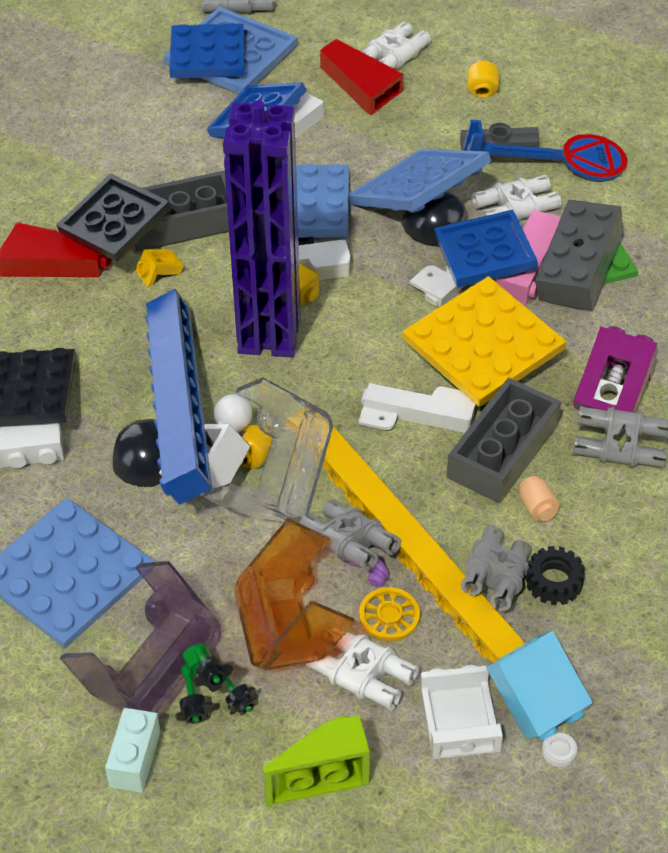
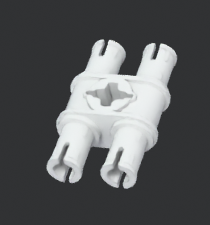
M404 21L392 30H385L377 39L370 40L367 47L361 52L394 69H400L408 60L416 58L419 50L431 43V37L422 30L413 38L408 39L407 37L412 35L413 30L409 23L406 24Z
M547 175L527 180L520 177L516 181L504 184L496 183L491 189L473 192L471 195L472 204L475 206V209L495 204L499 206L482 210V216L513 209L518 220L529 218L533 210L545 212L559 209L562 206L561 197L558 195V192L538 197L533 195L550 191L551 185Z
M335 624L331 626V630H328L325 643L345 652V655L340 659H336L320 649L314 648L312 653L316 654V656L310 653L306 661L308 668L327 676L333 686L338 687L339 685L356 694L358 699L366 700L369 698L391 711L395 708V705L392 703L396 705L399 703L401 691L379 681L381 677L388 674L411 686L413 681L410 678L416 681L420 669L419 666L396 656L393 648H385L369 640L367 635L356 636Z

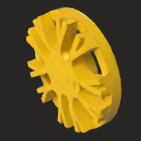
M383 587L370 592L362 600L359 608V620L365 632L371 637L373 636L377 640L384 642L400 641L411 635L417 628L420 620V608L415 598L408 592L399 588ZM389 594L390 601H385L384 595ZM397 596H400L406 601L399 605L395 602ZM377 598L381 604L377 607L369 602ZM412 606V608H413L412 610H408V611H404V612H403V609ZM365 610L374 611V612H377V614H374V613H364V611H365ZM403 617H414V620L410 624L404 621ZM375 619L377 623L370 626L366 620ZM401 624L406 629L402 631L398 625ZM380 625L384 627L381 632L377 631ZM389 628L396 630L394 634H387L386 632Z

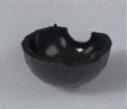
M445 191L444 196L424 204L425 208L418 212L411 213L409 210H405L402 226L412 239L425 245L439 246L434 228L466 221L468 211L457 196Z
M155 419L136 420L123 427L116 438L113 450V472L125 483L137 487H154L160 484L159 480L162 478V475L159 473L161 470L158 464L160 451L156 444L158 431L154 424Z

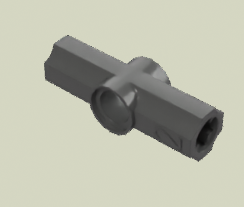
M498 122L492 124L489 129H483L484 142H491V144L539 148L538 127L511 128L508 124ZM468 130L460 131L461 150H463Z

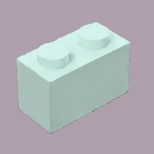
M123 708L105 766L109 787L143 793L160 736L157 713Z

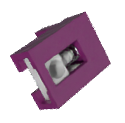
M600 326L573 400L574 408L580 410V406L608 410V408L614 407L615 410L637 412L647 381H651L654 374V361L658 353L657 343L645 335L639 334L635 337L625 334L623 329L615 326H609L608 328ZM608 369H611V374L608 375L609 379L604 380ZM623 374H627L624 385H620L622 384L621 378ZM608 390L614 391L617 394L613 400L609 401L604 400L601 395Z

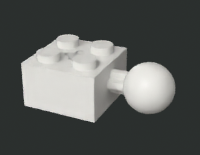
M230 394L222 397L214 408V419L217 424H204L212 489L200 495L223 496L250 448L237 433L244 430L250 424L253 414L248 400L240 395Z

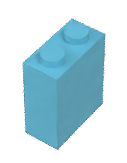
M553 630L538 635L486 666L521 732L527 739L539 737L540 741L549 738L558 732L557 725L563 721L569 724L585 715L583 709L593 703Z

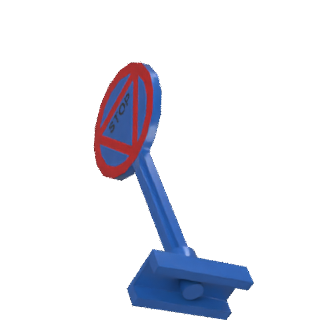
M472 119L470 120L463 151L488 152L489 156L563 160L566 166L575 174L595 181H612L618 178L626 170L628 159L624 150L614 141L594 134H578L565 142L562 150L491 144V142L483 141L484 135L481 120Z

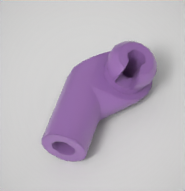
M378 556L375 566L373 568L370 567V570H368L370 573L368 581H371L370 585L377 588L382 587L389 578V571ZM348 561L349 565L360 567L356 563Z

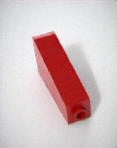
M334 39L320 49V68L368 114L373 115L403 92V73L346 43Z
M17 222L0 248V276L100 278L104 269L108 270L110 268L112 259L59 233V231Z

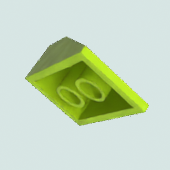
M360 715L351 717L339 716L332 721L324 722L263 766L266 807L369 785L370 750Z

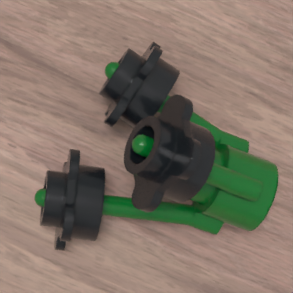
M195 644L184 651L182 659L185 666L180 670L185 678L188 696L183 697L179 701L180 712L175 715L176 720H186L190 724L200 723L208 717V711L214 708L213 703L206 701L204 695L195 694L192 677H194L196 686H206L211 692L218 691L224 684L230 691L225 698V702L228 704L227 708L231 711V715L236 712L244 715L256 705L255 700L258 698L257 693H255L256 689L254 687L249 688L247 684H241L236 687L228 677L233 673L231 664H223L219 658L211 656L205 644Z

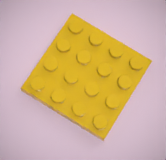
M489 276L402 331V339L478 407L491 400L508 377L518 382L565 350L567 343L565 339Z

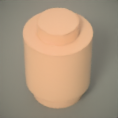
M530 476L520 483L519 497L533 520H551L559 510L560 503L546 481L538 476Z

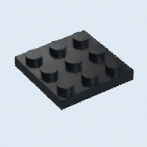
M110 173L56 226L59 233L118 262L172 208L168 200Z

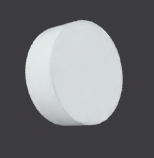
M557 732L544 740L542 754L549 764L556 767H565L574 762L577 755V744L568 734Z

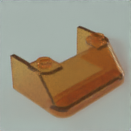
M289 518L285 520L241 573L234 590L250 662L253 666L265 671L323 660L355 624L354 618L313 600H310L305 607L303 606L301 596L314 583L311 562L327 545L330 539L329 536Z

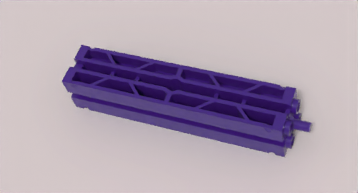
M260 100L254 101L252 104H231L228 118L229 127H226L223 140L236 339L238 343L237 353L260 355L261 349L271 350V356L294 358L301 319L295 107L269 105V108L265 111L264 102Z

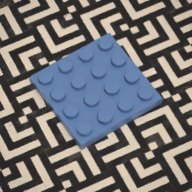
M218 7L199 25L207 23L244 24V76L202 77L201 79L240 94L247 86L256 85L298 45V37ZM169 50L163 57L164 64L170 66Z
M421 148L348 194V202L351 205H358L362 208L377 207V209L388 208L394 211L409 210L411 213L418 212L425 208L424 204L444 196V192L449 188L461 185L464 182L463 179L480 173L483 170L482 167L490 163L491 159L488 152Z
M296 165L298 237L348 238L349 165Z
M65 498L0 553V599L65 649L155 569L156 563L71 500Z

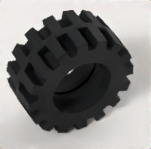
M548 546V551L541 548L538 550V554L534 553L531 556V560L528 562L529 569H527L526 582L528 591L532 590V596L535 599L540 596V602L546 603L548 600L551 601V605H557V602L560 601L564 605L568 603V599L574 601L577 594L580 595L584 583L585 567L584 564L581 565L582 560L579 556L574 558L575 552L570 550L567 553L564 547H559V550H555L554 546ZM550 569H556L564 572L568 579L562 582H554L545 578L542 573Z

